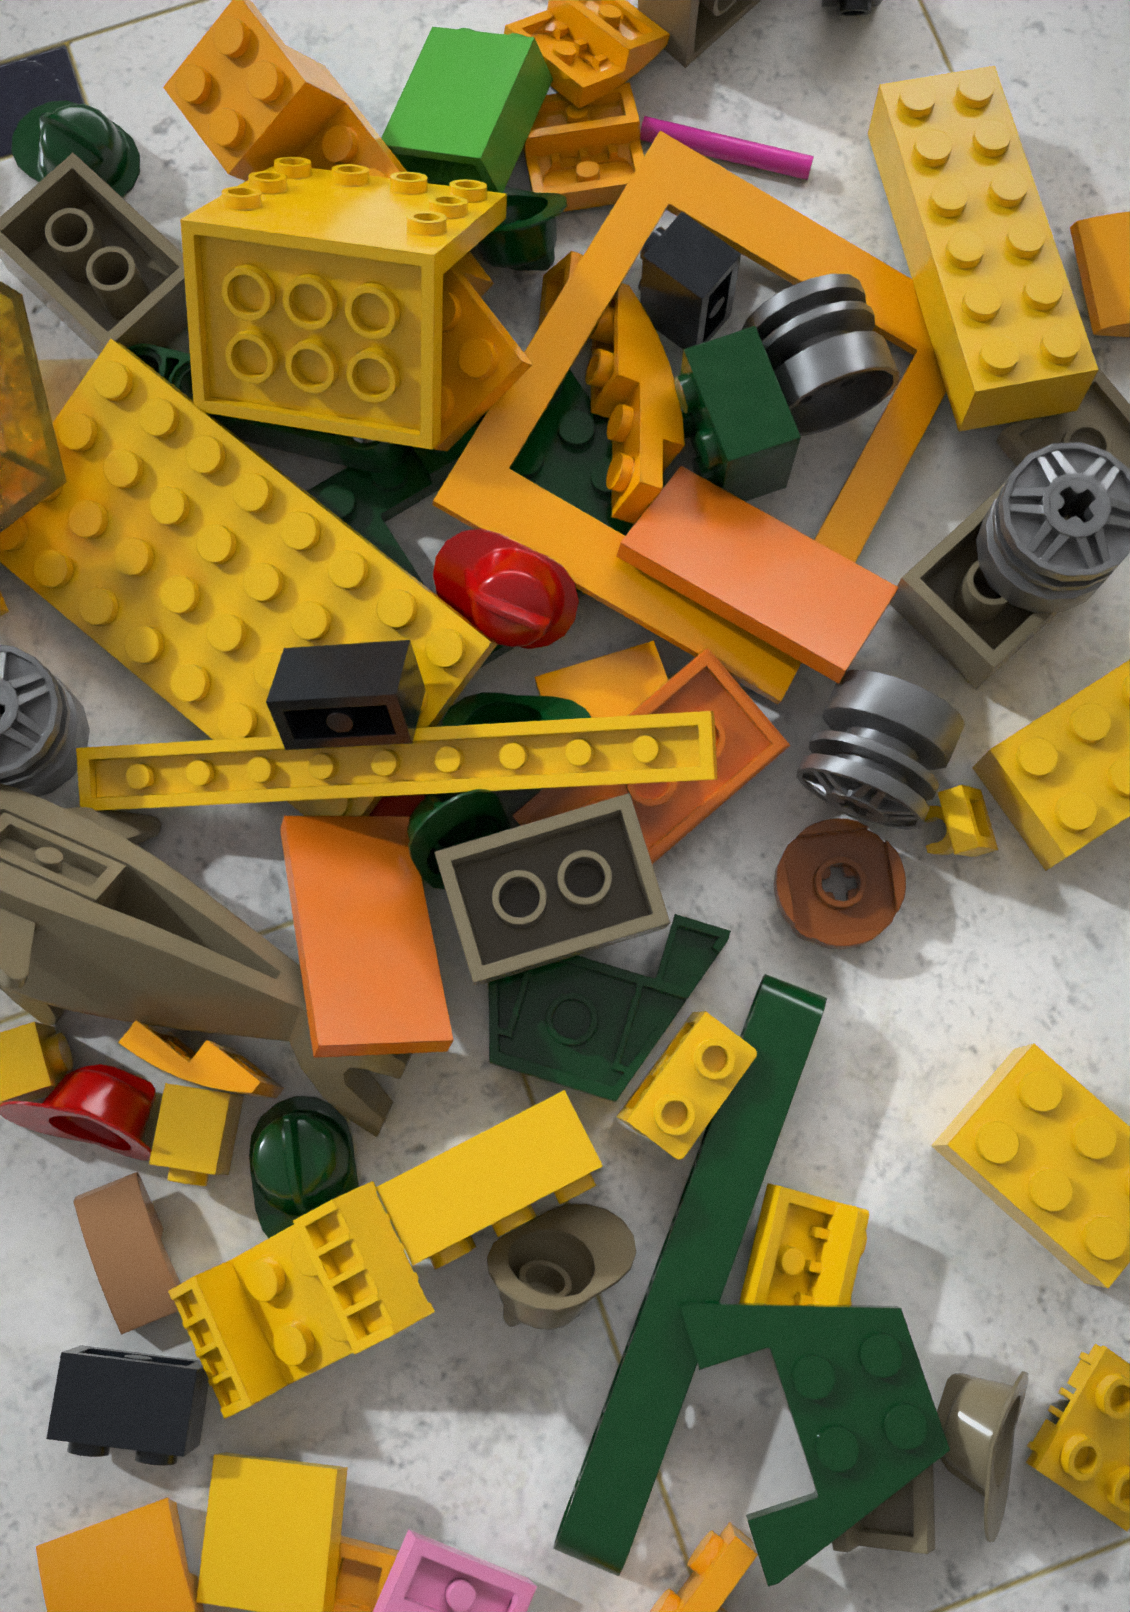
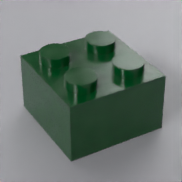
M756 326L683 349L681 374L674 378V384L682 411L684 439L690 438L697 457L692 459L694 473L744 501L786 488L801 436Z

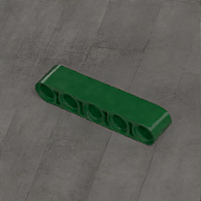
M136 344L127 348L193 400L189 353L151 344ZM210 414L243 441L368 472L385 473L394 470L402 463L407 454L408 446L382 441L363 443V438Z

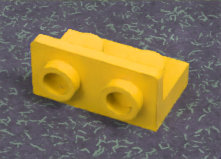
M692 1012L616 1117L635 1132L646 1136L673 1158L683 1159L754 1061L757 1051L708 1012Z

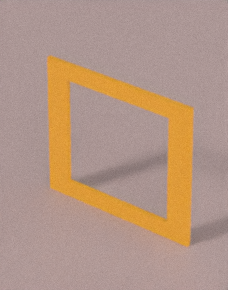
M659 131L524 351L533 365L488 410L435 496L432 505L473 529L482 528L501 533L537 552L549 556L564 566L574 580L578 590L694 657L708 648L737 682L778 705L801 665L800 661L616 557L620 542L624 539L625 535L510 469L666 210L676 216L681 212L685 213L733 249L793 285L810 278L832 273L854 276L860 280L866 294V304L872 308L875 315V327L872 331L914 355L814 538L815 541L854 563L856 562L941 403L946 389L911 278L666 133Z

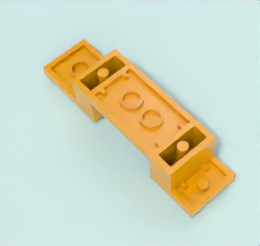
M232 0L163 87L228 175L241 180H249V174L268 169L274 165L275 159L281 157L306 158L311 161V168L331 171L332 167L336 165H361L369 169V176L390 178V175L393 173L407 172L326 66L285 45L250 0ZM470 251L443 274L441 440L434 449L446 452L533 365L481 298L494 282Z

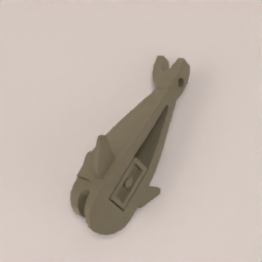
M0 783V989L34 1018L46 1025H55L66 1009L132 1023L137 1020L151 1026L289 1041L299 1066L322 1097L345 1118L378 1137L393 1101L369 1071L401 1079L413 1053L314 1058L300 965L181 873L136 845L156 837L160 833L162 823L157 817L111 810L95 811L87 807L65 809L28 792Z

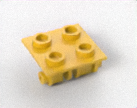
M1094 1344L1089 1354L1080 1353L1078 1357L1080 1361L1067 1384L1076 1389L1075 1393L1073 1394L1063 1387L1058 1391L1059 1395L1069 1401L1067 1407L1062 1412L1053 1405L1049 1406L1047 1411L1059 1420L1057 1424H1054L1045 1419L1033 1442L1029 1441L1027 1447L1032 1452L1025 1463L1128 1532L1130 1528V1364L1109 1348Z

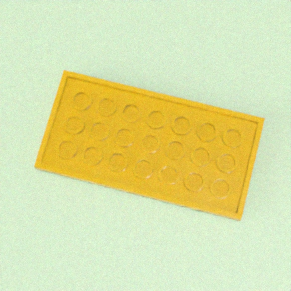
M111 338L0 499V563L213 740L280 736L266 700L284 648L410 640L426 689L416 728L436 727L497 646V643L484 635L475 625L213 416L209 413H204L193 404V400L124 345ZM383 796L287 802L304 816H369Z

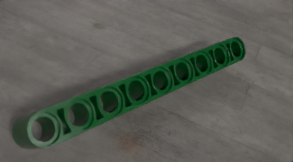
M764 974L740 1035V1038L756 1049L757 1056L705 1129L562 1517L553 1549L616 1576L620 1575L626 1563L697 1366V1360L679 1305L686 1302H720L825 1009L827 998L767 974Z

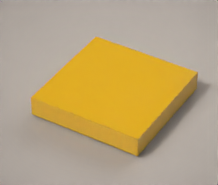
M228 1452L214 1454L196 1602L255 1612H333L348 1467Z

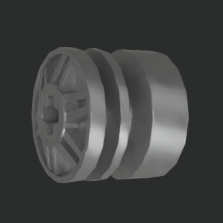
M832 273L814 277L784 289L762 303L747 318L741 329L756 326L800 436L827 431L854 420L882 402L899 383V371L885 338L872 331L875 327V315L872 308L866 304V294L861 282L850 274Z
M1082 442L1053 443L1028 454L1009 475L1005 485L1001 488L999 496L994 500L984 516L976 539L978 564L990 587L1011 605L1035 613L1065 612L1087 602L1130 553V469L1108 451ZM1069 514L1071 518L1065 520L1064 517Z
M0 645V714H3L0 718V783L18 788L37 797L57 790L76 773V748L88 746L90 728L84 706L71 690L54 676L48 668L43 666L36 657L14 646Z
M848 670L840 683L835 684L822 716L833 731L823 730L813 734L809 744V750L812 754L803 756L796 778L806 789L820 799L857 818L887 827L905 830L920 829L930 809L926 801L933 800L940 785L929 770L947 767L965 722L960 713L944 699L918 685L875 671Z

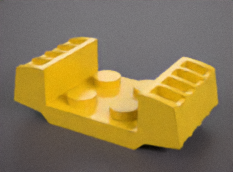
M373 1181L324 1203L293 1220L294 1225L233 1259L197 1274L168 1291L181 1315L184 1329H187L196 1349L195 1354L197 1358H200L209 1379L207 1381L212 1386L219 1401L224 1419L258 1403L311 1373L352 1353L355 1355L397 1334L435 1312L431 1302L428 1303L418 1282L419 1277L416 1272L414 1273L404 1252L405 1247L398 1240L390 1223L389 1213L386 1214L376 1193L377 1188Z

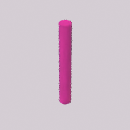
M644 116L640 130L641 141L653 143L659 131H662L701 155L805 180L809 178L814 158L812 155Z

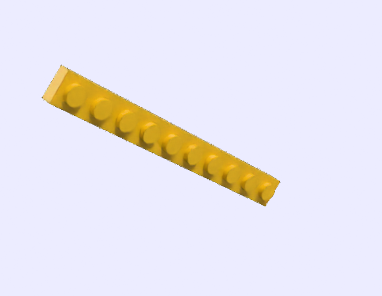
M714 711L416 728L413 743L285 750L280 736L76 748L80 807L92 808L95 811L458 793L475 789L498 791L718 779Z

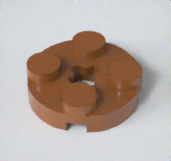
M828 819L805 828L785 848L774 875L776 903L782 917L791 926L793 933L804 941L813 942L829 949L855 948L872 941L892 923L905 898V871L896 849L887 840L884 842L876 833L867 830L868 826L856 820ZM831 868H841L844 877L854 878L856 881V888L846 893V901L835 900L833 893L825 892L822 887V881L830 878Z

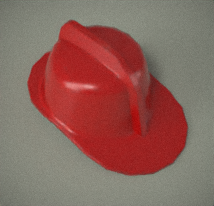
M482 528L461 531L444 543L435 558L433 579L438 597L498 645L526 649L549 646L564 637L576 619L579 604L576 585L564 566L549 556L537 552L501 533Z
M102 1064L80 1067L66 1074L42 1104L27 1101L0 1103V1115L16 1125L39 1133L96 1144L130 1158L150 1161L152 1150L142 1142L156 1098V1089L151 1082L119 1068Z

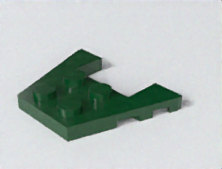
M675 914L655 978L577 955L489 982L490 1064L616 1102L726 945L731 931Z
M686 1302L679 1305L699 1370L762 1349H770L815 1487L814 1493L746 1515L768 1587L779 1584L950 1451L900 1307Z

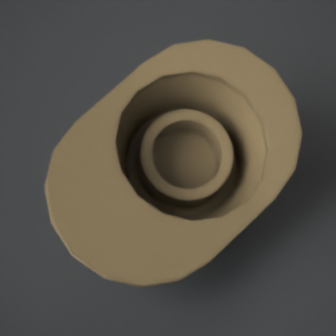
M589 1204L563 1205L547 1211L517 1230L505 1234L493 1243L487 1256L488 1274L499 1289V1296L504 1305L503 1319L509 1327L523 1323L536 1329L546 1330L567 1326L581 1314L591 1299L618 1283L631 1270L636 1256L634 1235L621 1218L607 1209Z
M1025 1371L1020 1373L1013 1386L964 1373H954L946 1381L937 1409L950 1451L940 1459L950 1473L985 1497L984 1533L987 1542L995 1541L1004 1517L1011 1475L1015 1428L1028 1385L1029 1373Z

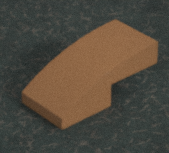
M138 1171L75 1196L73 1202L85 1244L100 1286L121 1335L178 1312L174 1300L171 1299L168 1291L181 1283L161 1240L164 1228Z

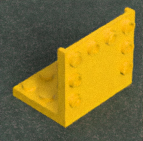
M281 157L274 160L273 166L264 171L249 174V180L238 186L223 189L220 197L180 219L193 404L204 413L431 450L440 442L443 274L506 219V193L487 191V184L477 180H455L450 182L449 186L430 184L426 175L416 172H397L391 174L390 178L369 176V169L361 165H336L332 167L331 171L311 168V161L306 158Z

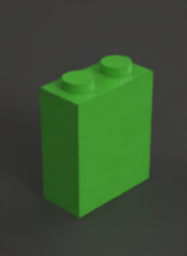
M432 26L381 137L407 172L426 175L430 184L449 186V183L455 180H477L487 184V191L504 192L553 80L535 38L517 33L506 35L479 32L469 28L451 29Z

